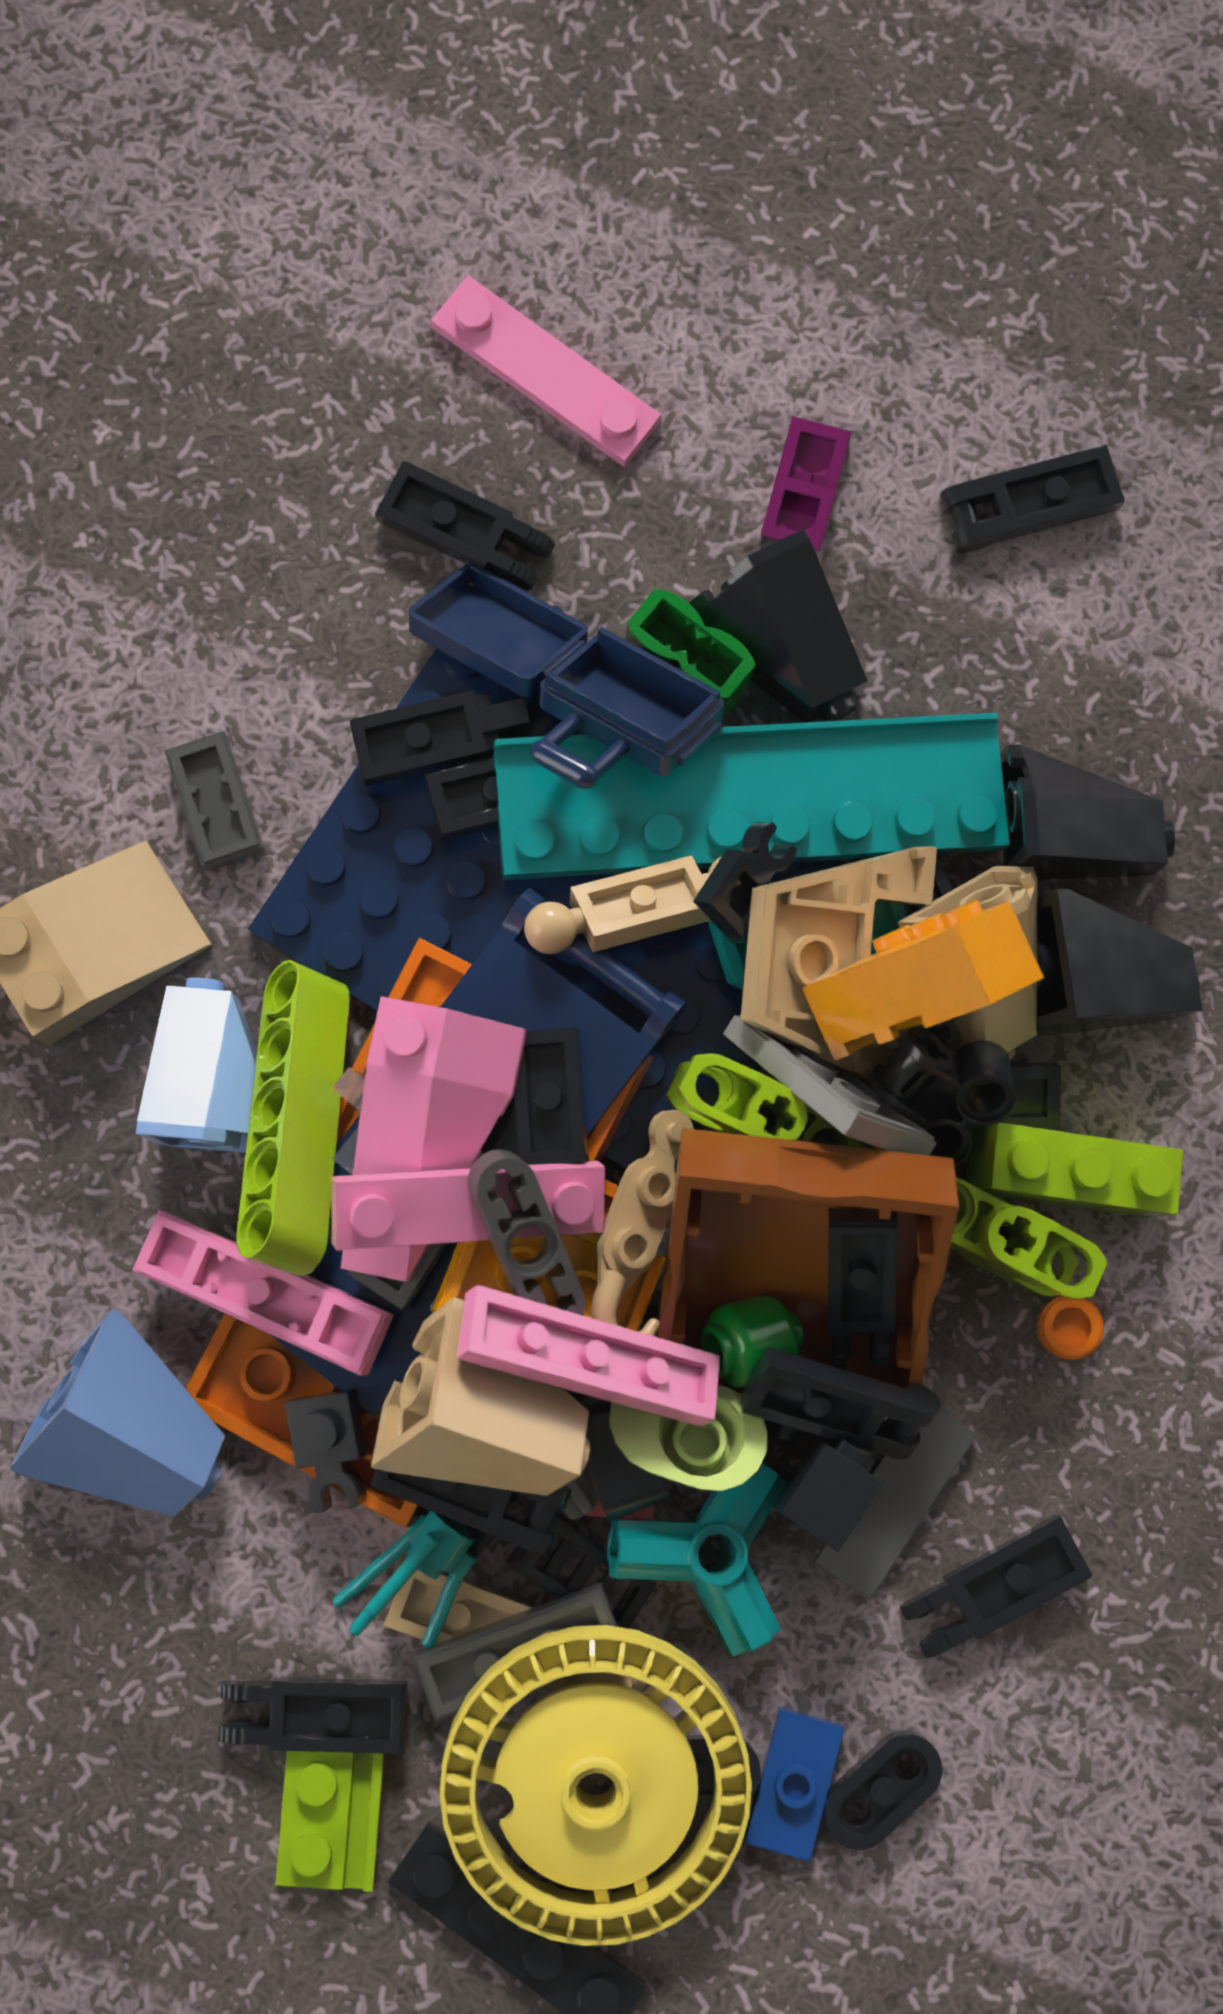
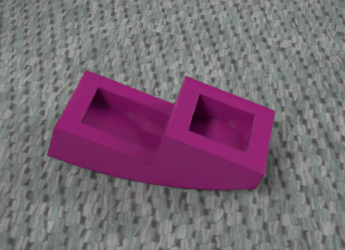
M792 416L760 536L779 541L805 529L814 550L820 551L852 431Z

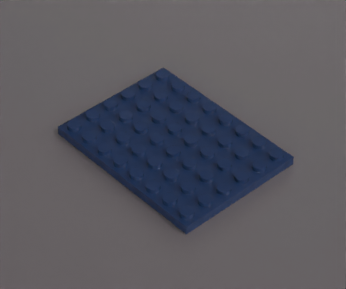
M436 648L396 708L472 690L474 695L490 693L493 704L523 697ZM540 690L533 696L525 698L532 731L510 738L542 737L547 735L562 721L541 709L539 705ZM576 730L571 735H580L585 733ZM489 754L487 758L370 786H365L358 764L248 927V930L301 965L345 984L351 997L373 1011L378 1012L380 998L389 997L419 938L473 964L501 927L512 906L525 890L531 888L544 897L547 902H558L572 909L569 903L571 887L622 873L503 880L499 827L442 842L425 786V775L491 759L493 754ZM843 860L792 863L787 869L776 871L771 881L774 883L848 863ZM699 868L701 874L708 873L709 868ZM708 921L604 949V951L664 995L668 992H673L687 1003L682 1015L650 1053L654 1059L604 1155L606 1159L625 1171L632 1162L648 1154L650 1150L648 1130L653 1117L661 1111L673 1110L664 1095L680 1063L691 1061L695 1055L709 1053L722 1055L757 1072L762 1067L723 1034L733 1016H740L743 991L727 983ZM525 932L518 939V944L635 1031L638 1033L641 1031L649 1016L563 952L544 954L537 951L529 944ZM699 1074L695 1084L696 1092L702 1101L713 1107L719 1096L718 1085L714 1079ZM692 1123L694 1129L707 1131L701 1128L700 1126ZM678 1158L676 1159L674 1165L675 1173L677 1171Z

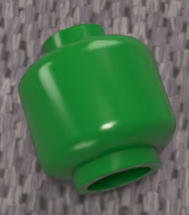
M759 1294L715 1308L707 1321V1327H704L701 1332L700 1346L702 1351L720 1356L718 1378H723L732 1387L744 1389L767 1347L798 1356L799 1348L803 1345L804 1334L800 1320L794 1312L787 1310L777 1298L768 1294Z

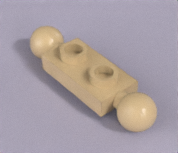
M691 855L573 886L570 889L569 902L572 909L558 902H543L535 906L528 913L524 924L526 939L534 949L541 953L557 954L566 950L573 943L577 934L584 933L593 953L711 921L693 900L721 857L712 863L708 873L701 874Z

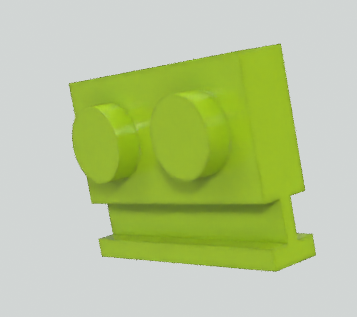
M287 1751L275 1886L334 1890L354 1888L363 1889V1892H373L375 1888L385 1754Z

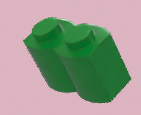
M654 589L627 622L626 641L721 692L720 698L724 701L723 720L749 689L756 664L746 647L732 635L716 628L706 627L698 612L687 601L676 594L666 590Z

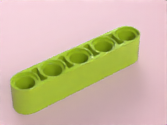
M287 960L278 965L272 972L263 995L236 1239L239 1254L243 1257L297 1276H306L314 1271L321 1262L328 1241L332 1198L331 1177L334 1176L350 997L349 990L345 984L292 960Z

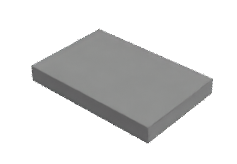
M741 1014L740 1016H733L723 1034L782 1084L791 1088L794 1094L842 1134L893 1152L930 1155L937 1144L934 1141V1137L907 1115L891 1109L882 1102L873 1092L872 1088L862 1079L849 1075L833 1065L799 1050L795 1046H791L758 1028L740 1021Z

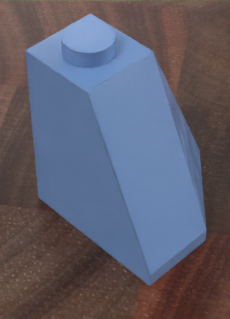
M111 1309L85 1338L70 1361L72 1367L61 1380L52 1397L48 1396L32 1421L9 1469L21 1476L175 1517L194 1497L202 1501L213 1489L222 1470V1465L215 1462L225 1435L125 1316Z

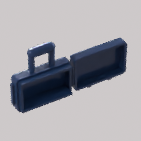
M469 563L462 566L409 609V631L415 637L522 697H531L540 690L539 705L541 709L562 721L541 740L533 743L530 749L531 758L538 765L578 788L589 789L593 787L597 780L623 756L659 776H667L679 765L683 766L720 732L724 712V701L720 698V691L602 627L598 629L597 635L587 642L588 627L586 624L564 613V610L559 606H551L516 587L511 580L502 579ZM579 730L609 748L589 764L559 745L573 732Z

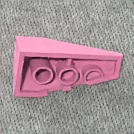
M381 997L366 1065L353 1175L470 1169L481 1155L482 1151L480 1150L499 1116H503L514 1096L527 1030L446 1008ZM430 1244L343 1250L341 1269L409 1282Z

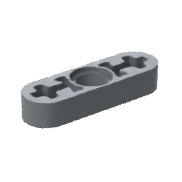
M493 1150L483 1154L470 1169L468 1189L512 1295L546 1304V1299L540 1285L533 1279L545 1275L548 1284L562 1296L557 1300L558 1309L584 1316L586 1309L584 1293L533 1170L516 1154L510 1151ZM499 1170H504L511 1177H517L508 1185L514 1203L522 1210L510 1213L506 1203L494 1191L487 1192L496 1185L494 1174ZM526 1227L540 1228L544 1236L540 1252L529 1260L519 1261L514 1259L510 1252V1245L515 1234Z

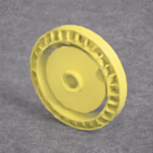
M610 1625L573 1626L542 1634L514 1648L489 1667L468 1692L452 1722L444 1749L440 1802L444 1830L455 1860L471 1886L495 1911L522 1929L553 1941L581 1946L617 1945L649 1937L678 1923L701 1905L724 1879L740 1850L750 1815L752 1782L748 1752L735 1712L718 1684L695 1660L670 1643L638 1630ZM607 1672L629 1676L650 1684L643 1693L612 1683L592 1682L571 1685L556 1690L535 1702L514 1724L501 1720L514 1704L532 1690L555 1679L579 1673ZM668 1696L683 1708L675 1718L660 1705ZM697 1725L706 1740L713 1762L714 1773L711 1803L705 1820L690 1846L676 1862L658 1876L648 1880L647 1876L662 1866L678 1849L691 1826L695 1814L698 1797V1775L693 1752L686 1735ZM488 1739L502 1743L497 1761L482 1757V1752ZM592 1773L604 1774L613 1781L612 1787L600 1795H589L582 1791L578 1784L586 1775ZM477 1779L501 1785L512 1795L514 1806L505 1818L500 1819L499 1823L506 1839L526 1864L542 1876L556 1883L577 1889L593 1890L594 1893L585 1894L557 1888L536 1879L520 1868L501 1849L487 1826L479 1802ZM634 1883V1887L612 1893L609 1892V1889L618 1888Z

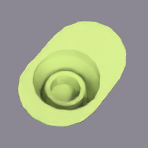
M718 1385L715 1420L702 1427L614 1402L610 1403L609 1426L616 1446L628 1461L649 1473L686 1486L711 1491H725L740 1486L758 1471L767 1453L768 1432L763 1419L742 1413L741 1394L728 1387Z

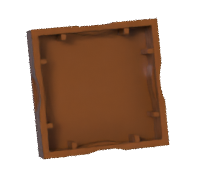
M682 1128L657 1317L659 1329L655 1337L701 1350V1332L704 1327H707V1321L715 1308L755 1295L768 1294L777 1298L787 1310L794 1312L800 1320L804 1341L802 1347L799 1348L798 1356L832 1366V1332H828L827 1321L828 1208L879 1209V1219L890 1220L891 1211H897L895 1333H890L889 1366L873 1365V1358L870 1356V1336L873 1333H848L851 1340V1354L847 1359V1366L833 1367L902 1388L909 1384L922 1385L929 1351V1314L934 1299L943 1285L959 1209L954 1158ZM718 1378V1385L728 1387L740 1394L742 1393L743 1389L732 1387L723 1378Z

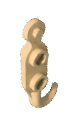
M661 1111L653 1117L648 1130L650 1141L648 1154L632 1162L622 1176L604 1221V1232H600L597 1242L598 1275L597 1287L593 1294L591 1317L593 1319L618 1326L616 1310L622 1295L641 1274L648 1270L654 1260L671 1216L676 1178L674 1165L679 1155L682 1128L694 1129L690 1118L682 1111ZM655 1318L648 1320L639 1332L655 1337L659 1329V1321Z

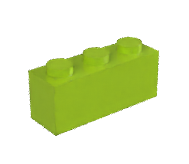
M1007 1123L971 1128L973 1144L972 1152L967 1158L965 1182L993 1196L1141 1217L1178 1215L1183 1149Z

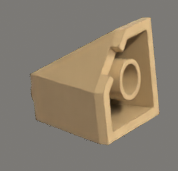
M994 866L934 900L932 905H926L899 920L898 925L900 928L906 925L911 926L941 912L944 914L978 899L982 910L1010 901L1037 961L1038 878L1033 867ZM1037 982L989 1006L953 1018L961 1035L960 1049L968 1043L991 1041L1002 1046L1008 1053L1009 1058H1013L1016 1054V1047L1037 1035Z
M453 1297L423 1321L412 1344L413 1349L422 1352V1354L410 1365L403 1383L394 1381L383 1403L371 1467L392 1473L547 1496L579 1477L587 1464L590 1454V1442L586 1438L589 1411L563 1388L456 1359L464 1300Z

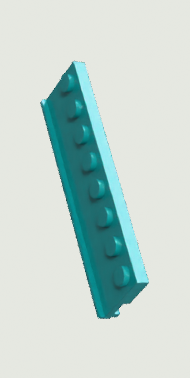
M998 713L721 727L720 732L683 766L679 765L667 776H659L623 756L589 789L576 787L532 760L530 749L534 742L541 740L544 736L496 739L493 745V758L496 773L503 880L626 873L691 855L698 868H710L712 863L721 857L726 850H742L744 834L755 822H773L777 826L775 833L769 840V851H771L775 844H793L797 848L796 856L792 863L865 859L913 847L925 846L937 847V854L1004 850L1010 845L997 729ZM586 734L570 735L559 745L589 764L609 748Z

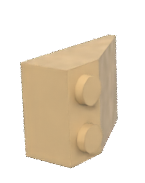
M146 840L26 892L0 908V984L32 1037L48 1046H51L212 946Z

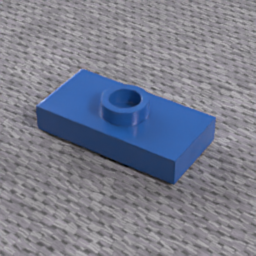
M778 1707L760 1782L744 1837L745 1843L810 1862L844 1731L843 1725Z

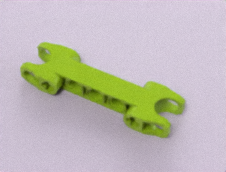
M719 1054L695 1055L691 1061L680 1063L664 1095L673 1110L684 1112L692 1123L707 1131L811 1142L816 1132L822 1130L832 1135L839 1146L889 1151L845 1136L794 1094L791 1088ZM699 1074L714 1079L718 1085L719 1096L713 1107L702 1101L696 1092L695 1084ZM767 1108L769 1110L765 1118L758 1114L759 1109ZM766 1119L772 1121V1129L763 1130L766 1125ZM956 1177L959 1209L950 1247L951 1250L959 1253L968 1262L1037 1295H1060L1064 1298L1078 1299L1093 1297L1108 1264L1102 1251L1096 1244L1031 1209L1013 1206ZM1074 1247L1082 1252L1085 1257L1087 1269L1085 1276L1080 1282L1069 1286L1070 1280L1080 1263L1071 1248ZM1055 1254L1059 1260V1270L1056 1277L1053 1275L1051 1267Z

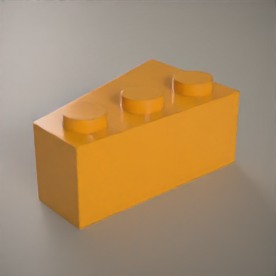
M978 899L944 914L942 912L911 926H903L872 941L876 953L803 987L802 991L834 1061L855 1053V1051L875 1041L880 1045L894 1040L900 1036L898 1032L900 1030L924 1024L925 1028L989 1006L1044 977L1010 901L982 910Z

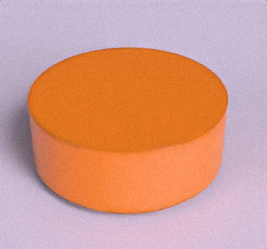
M1058 1296L1048 1301L1040 1310L1036 1322V1331L1041 1345L1051 1355L1064 1360H1078L1089 1356L1097 1349L1103 1337L1104 1324L1099 1310L1088 1299Z

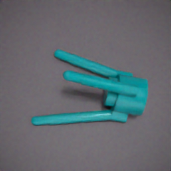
M431 1510L428 1514L422 1512L402 1537L333 1598V1605L335 1607H343L406 1553L407 1559L349 1627V1633L352 1636H359L417 1569L433 1579H438L444 1571L449 1573V1576L422 1641L424 1647L432 1648L445 1624L463 1578L477 1561V1558L467 1551L475 1541V1536L470 1529L463 1523Z

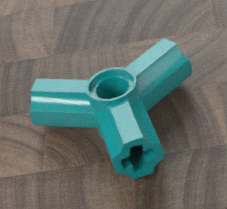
M761 1463L758 1471L744 1484L725 1491H711L696 1518L692 1521L626 1518L612 1521L607 1543L609 1576L617 1579L692 1581L726 1654L734 1657L759 1648L771 1641L772 1637L781 1628L748 1562V1548L788 1482L781 1478L778 1473ZM716 1534L722 1544L721 1557L714 1566L704 1569L698 1559V1550L701 1543L707 1537Z

